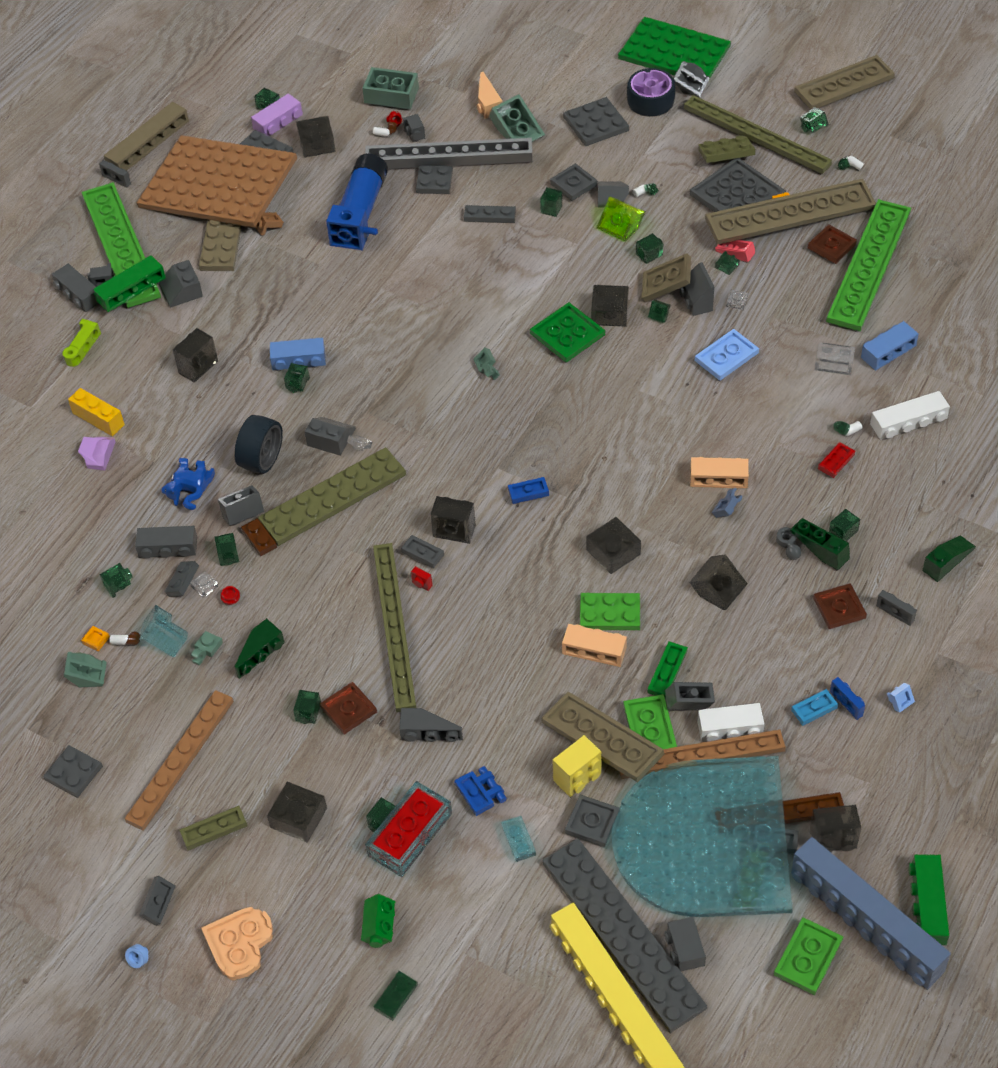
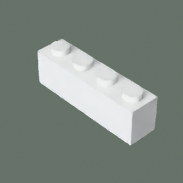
M937 391L872 412L870 425L880 440L891 438L895 435L907 433L913 429L947 419L950 406L941 392Z

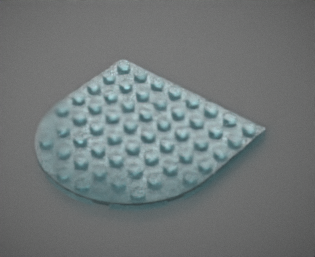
M779 756L704 759L672 763L666 769L657 772L653 771L643 777L625 795L612 827L613 854L617 867L626 883L646 902L666 912L688 917L792 913Z

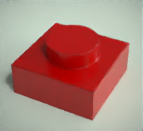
M416 566L412 569V583L418 588L429 591L433 586L431 574Z

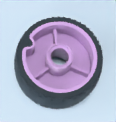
M646 68L638 70L630 76L627 84V101L633 112L643 116L654 117L665 114L672 108L675 100V82L669 73L662 69Z

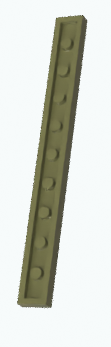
M695 95L684 104L685 110L740 136H747L749 140L821 174L832 165V159Z
M392 543L374 545L373 550L396 713L401 712V708H416L393 546Z

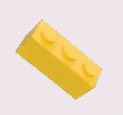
M79 388L68 398L73 414L112 437L125 425L120 410L82 388Z

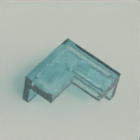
M155 605L142 623L140 638L168 655L175 657L186 642L188 632L171 622L172 614Z

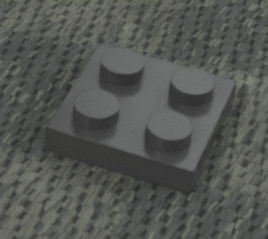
M575 163L552 177L550 184L573 201L596 187L598 180Z
M420 165L416 193L450 194L453 166Z
M68 745L43 777L45 781L78 798L103 765L100 761Z
M580 794L566 825L565 834L605 847L619 815L620 807Z

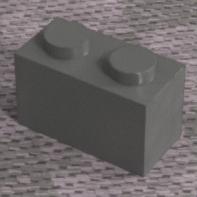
M253 485L218 499L222 517L229 526L239 524L243 520L256 517L264 512L260 493Z
M674 682L665 690L668 710H702L709 708L715 703L713 683Z
M694 917L668 922L667 931H664L667 945L671 944L673 950L670 951L673 964H677L681 972L705 966L706 955Z

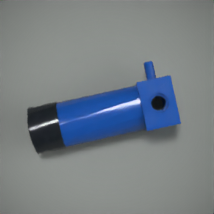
M367 153L357 158L339 205L332 206L326 220L330 246L363 251L368 235L378 234L377 228L368 227V219L388 173L387 163L381 157Z

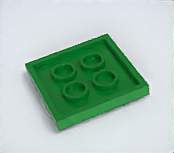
M568 302L530 328V334L567 363L604 337L605 330Z

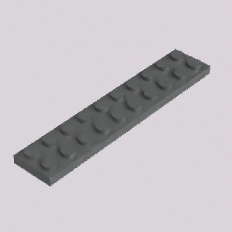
M578 838L542 860L545 868L572 903L574 902L588 925L670 1033L707 1009V1004L676 964H673L670 956Z

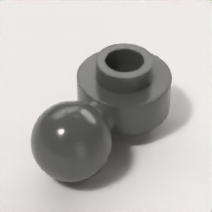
M783 527L777 532L776 542L781 547L787 548L786 555L789 559L796 560L801 556V548L794 544L796 536L790 532L791 528Z

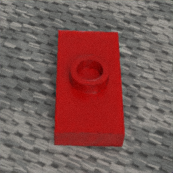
M839 442L818 465V470L834 478L855 455V450Z

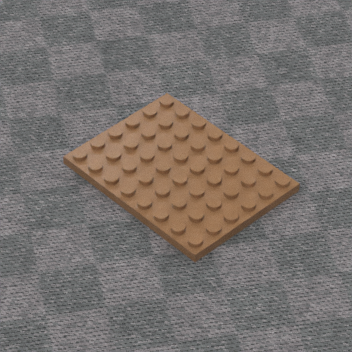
M181 135L137 201L138 208L255 228L297 160V155L292 152Z

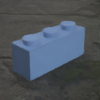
M903 321L898 325H894L885 333L879 334L875 339L867 341L862 347L861 358L876 371L917 345L918 333Z
M313 338L270 342L272 370L325 366L324 339Z

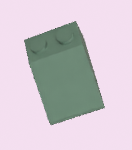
M520 94L491 109L489 117L497 130L506 139L532 138V142L545 136V133Z

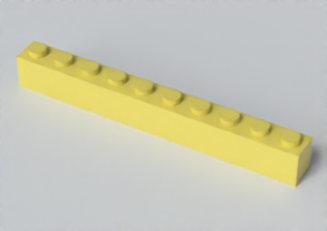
M574 902L552 914L551 931L562 940L561 945L567 954L570 953L574 958L573 963L579 972L582 971L586 976L585 982L590 990L594 989L597 993V1000L601 1007H606L609 1011V1018L615 1027L619 1026L621 1029V1036L627 1045H631L634 1049L633 1053L638 1063H643L646 1068H685Z

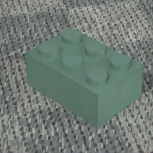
M371 67L362 88L364 103L411 109L419 90L418 73Z

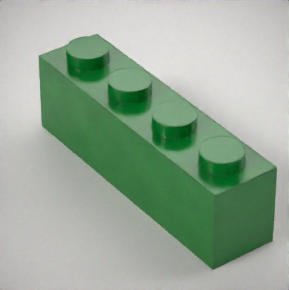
M150 255L97 286L93 291L96 301L107 312H110L166 277L163 266Z
M914 854L913 861L908 866L909 876H913V883L910 885L911 896H915V903L912 904L913 916H917L916 924L941 945H947L950 935L941 855Z

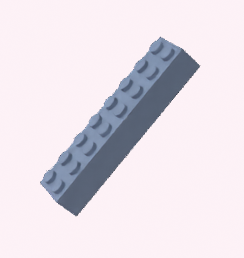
M811 837L794 853L791 870L793 878L798 883L804 884L814 897H819L824 901L829 910L838 913L848 926H853L858 930L863 939L872 942L882 955L892 959L897 968L906 971L912 976L913 981L917 985L923 986L928 990L945 973L951 953L817 840Z

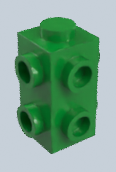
M378 893L364 901L361 941L368 943L373 948H380L392 941L395 900Z

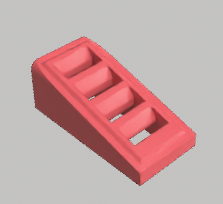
M735 240L718 244L715 248L719 253L745 262H749L755 254L754 243L750 241Z

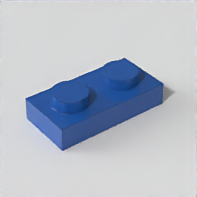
M544 477L508 485L512 504L549 496V489Z
M839 677L832 680L831 694L856 720L861 718L865 710L863 699L856 696L851 691L850 686Z

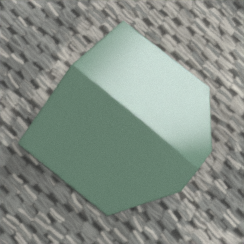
M68 652L63 676L78 687L103 686L107 662L101 661L89 654Z

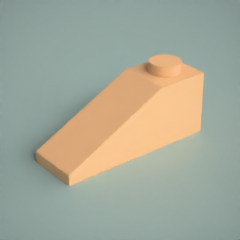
M480 72L479 104H477V109L487 119L490 118L491 109L503 102L485 73Z

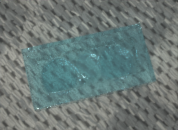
M522 816L501 822L502 829L516 862L536 856V850Z

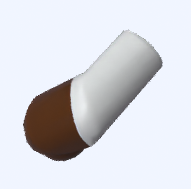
M389 122L387 128L374 127L373 135L387 137L397 131V124Z
M136 631L131 632L130 635H111L110 643L112 645L135 646L140 642L141 635Z

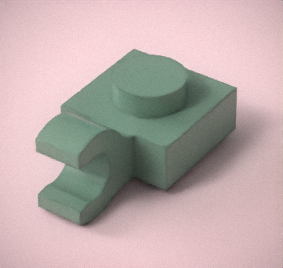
M484 347L473 360L479 372L484 373L488 378L492 376L496 380L500 376L498 370L493 367L496 361L490 349Z
M205 631L194 645L195 649L191 653V656L194 657L192 662L200 665L206 655L212 657L222 645V638Z

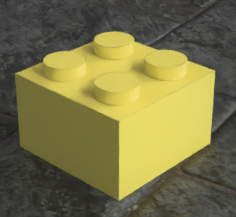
M585 735L553 759V781L569 797L575 793H580L586 784L591 780L595 781L601 774V751Z

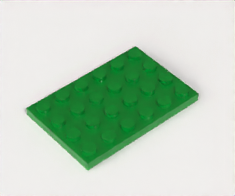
M643 17L619 52L618 59L647 68L662 69L674 76L681 63L685 61L696 64L711 78L730 48L731 41Z

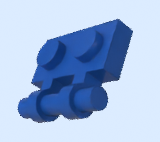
M485 766L478 770L481 774L478 777L471 771L454 780L455 786L475 816L494 807L493 798H497L500 803L507 800L501 785H497L494 775ZM483 784H487L490 789L486 791Z

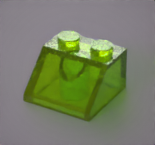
M609 196L596 228L626 242L639 228L646 211L618 198Z

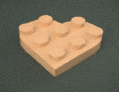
M253 907L241 909L201 928L218 968L230 980L248 977L258 970L261 966L260 948L269 943L273 938V927L269 915L265 911L262 912L261 910L253 909Z

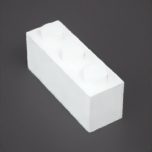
M760 703L698 710L697 721L701 742L764 732V720Z

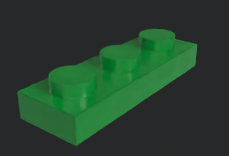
M668 642L649 684L648 694L654 696L664 694L666 699L665 690L674 683L687 654L688 647Z

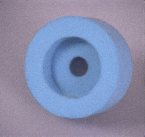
M140 944L131 946L125 952L127 963L133 968H140L148 961V949Z

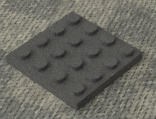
M735 158L690 189V195L713 212L770 200L772 196L786 193L785 189L739 158Z

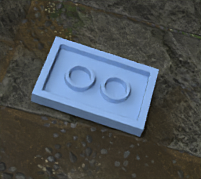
M732 329L695 356V362L721 381L759 353V348L735 329Z

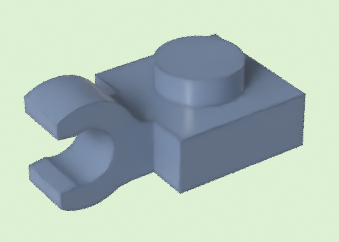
M736 488L729 489L726 497L720 499L712 511L716 518L731 515L736 504L742 500V495H734L737 490Z

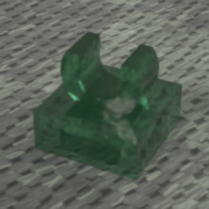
M725 251L715 263V268L730 275L739 266L740 260L736 259L734 255L727 254Z
M655 299L652 300L648 318L665 323L670 304Z

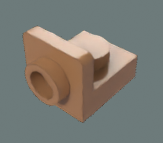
M264 212L255 228L260 235H265L267 228H282L283 221L276 212Z

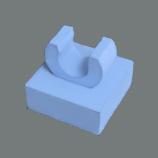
M906 683L895 687V690L891 693H887L889 701L892 702L894 710L897 712H902L915 702L910 685Z

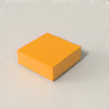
M92 626L81 641L82 644L99 652L110 636L109 633Z

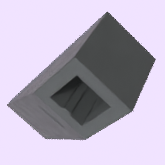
M401 708V740L410 742L415 740H427L430 742L436 740H447L449 742L463 740L462 727L422 708Z

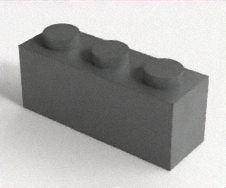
M69 263L52 273L54 287L58 291L61 290L67 299H71L77 308L87 312L99 304L93 291L96 286Z
M195 526L137 528L135 548L138 557H187L196 555L197 533Z

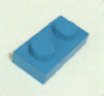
M825 689L792 706L791 711L802 726L837 709L838 703L829 691Z

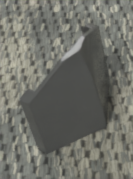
M683 61L673 79L682 92L700 97L710 78L696 64Z
M598 181V207H622L624 200L629 194V185L621 181Z

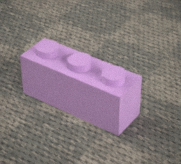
M290 94L283 96L251 117L253 130L268 136L274 134L303 115L301 102Z

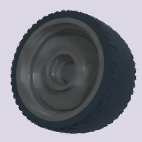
M260 415L248 417L243 423L236 440L234 454L236 464L252 472L264 474L268 472L274 465L280 452L283 438L281 424Z

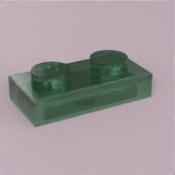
M398 971L374 1005V1010L393 1021L417 988L418 982Z

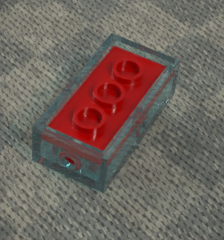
M416 781L365 843L367 856L398 876L403 877L452 815L451 801Z

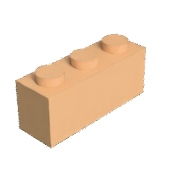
M691 457L690 487H748V459Z
M568 624L562 642V654L617 667H621L627 648V636Z

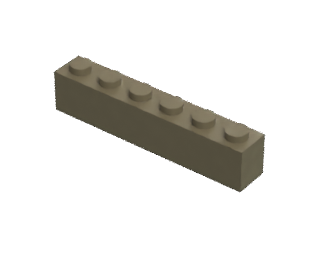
M172 101L104 155L105 161L127 171L189 122L187 110Z

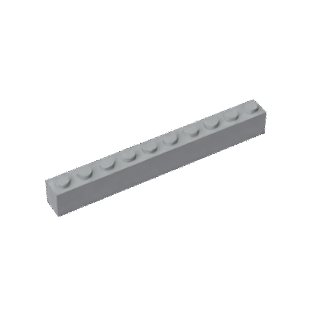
M532 138L365 146V153L381 157L387 163L388 169L419 168L420 165L461 166L533 162Z

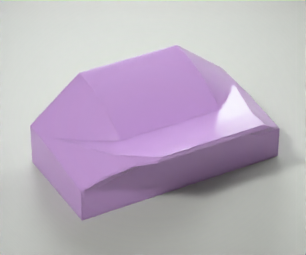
M83 437L78 453L85 459L88 469L105 471L116 443L115 438Z

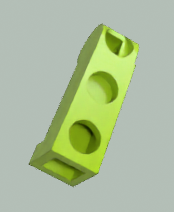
M86 319L80 321V331L70 346L63 350V357L68 366L74 367L79 365L101 334L98 323Z

